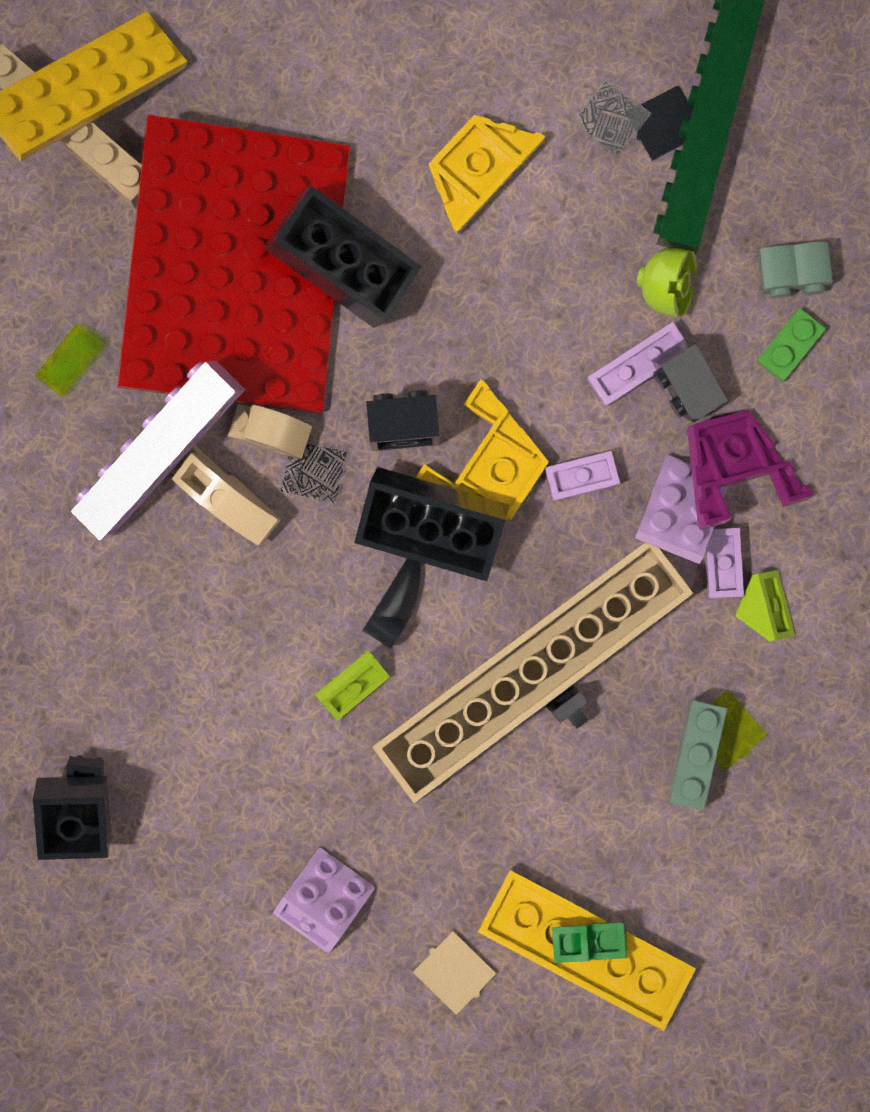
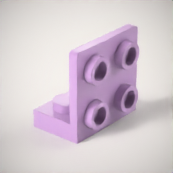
M319 848L283 896L273 914L329 954L375 887L325 850Z

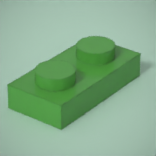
M799 308L757 359L756 363L783 383L826 328Z

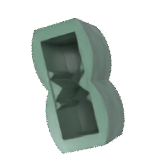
M828 242L761 248L757 254L762 294L770 293L771 298L791 296V291L804 290L805 295L821 294L825 292V287H830L833 282Z

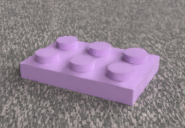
M666 454L635 538L700 564L714 527L700 530L698 527L691 464ZM728 486L719 488L723 498Z

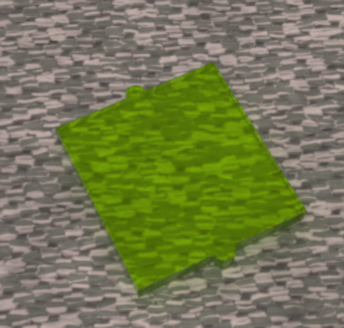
M728 689L711 703V705L727 708L715 760L724 772L743 756L748 757L749 751L767 736Z

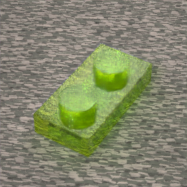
M76 323L36 373L35 377L61 398H64L105 345Z

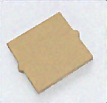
M454 931L436 948H430L429 956L413 971L456 1015L473 997L478 998L480 996L479 991L496 975V972Z

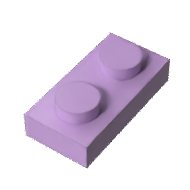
M612 451L545 467L553 502L620 485Z
M740 528L713 529L705 551L708 599L744 597Z

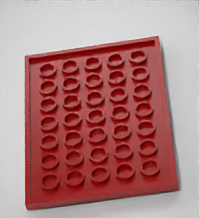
M147 115L117 388L170 394L175 388H182L190 380L187 374L197 363L216 360L245 389L234 403L318 414L323 412L334 299L263 248L298 194L310 185L341 208L344 207L350 145Z

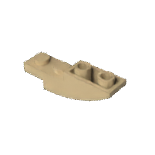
M196 445L171 471L174 475L172 480L219 520L258 546L264 543L281 520L234 475H227Z

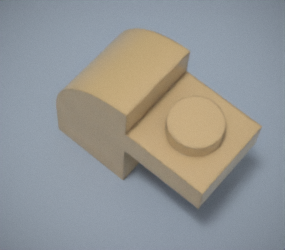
M238 404L228 437L260 445L279 454L302 459L312 426L268 408Z

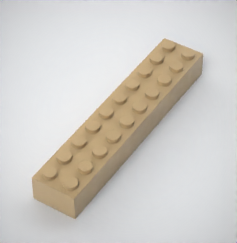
M645 542L372 748L412 802L415 803L694 593L660 548Z

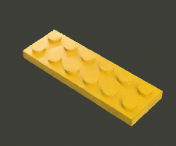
M146 11L0 91V137L21 162L184 70L187 60Z
M509 870L478 929V933L664 1031L696 968L627 931V958L554 963L552 927L610 922Z

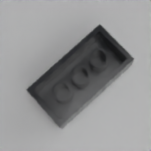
M311 185L298 194L263 248L373 328L388 321L422 267Z
M377 467L370 480L354 543L487 582L510 505Z

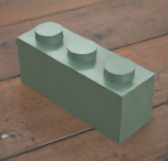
M694 700L689 701L667 802L704 811L727 708Z

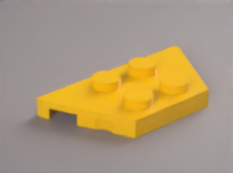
M473 115L428 164L429 170L452 229L456 234L469 223L545 141L543 134L535 132V134L515 129L516 126L506 123L497 124L488 118Z

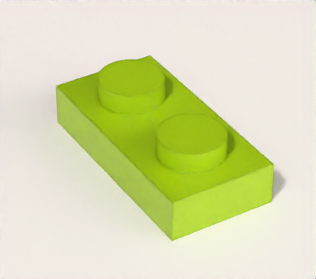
M368 650L315 695L338 721L389 679L390 676Z

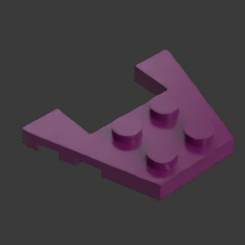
M749 410L695 423L687 429L697 521L700 530L725 524L732 519L719 489L722 487L769 475L783 507L807 501L814 496L808 485L803 487L793 473L796 470L789 461L784 462L772 448L775 443Z

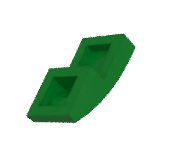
M626 922L552 927L554 963L585 962L628 957Z

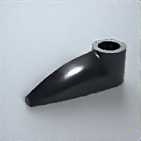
M406 559L362 630L390 649H392L404 630L413 611L420 586L421 562Z

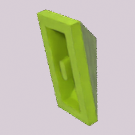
M778 570L752 575L736 612V617L769 642L795 636Z

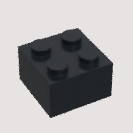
M427 390L408 392V397L394 398V394L391 393L373 395L372 401H366L371 450L382 451L439 445L436 395H428Z
M107 776L37 778L33 795L37 859L108 858L111 826Z

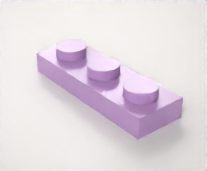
M672 322L587 377V381L606 408L652 378L656 368L651 360L684 338Z

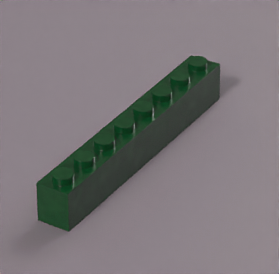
M714 0L712 10L718 11L715 23L711 21L708 23L704 38L705 42L710 43L707 55L700 54L695 73L701 74L698 86L692 85L687 105L693 106L690 118L683 117L678 137L684 138L681 150L675 149L670 169L676 172L673 183L666 181L661 201L666 202L667 206L664 215L658 214L655 221L653 234L659 235L656 245L693 251L695 255L699 249L764 0Z

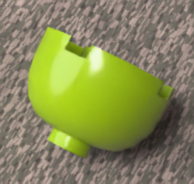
M666 248L655 253L648 260L646 266L640 268L637 276V285L641 287L642 296L648 307L655 312L672 317L684 316L686 314L695 287L689 289L690 274L697 275L695 253L679 248Z

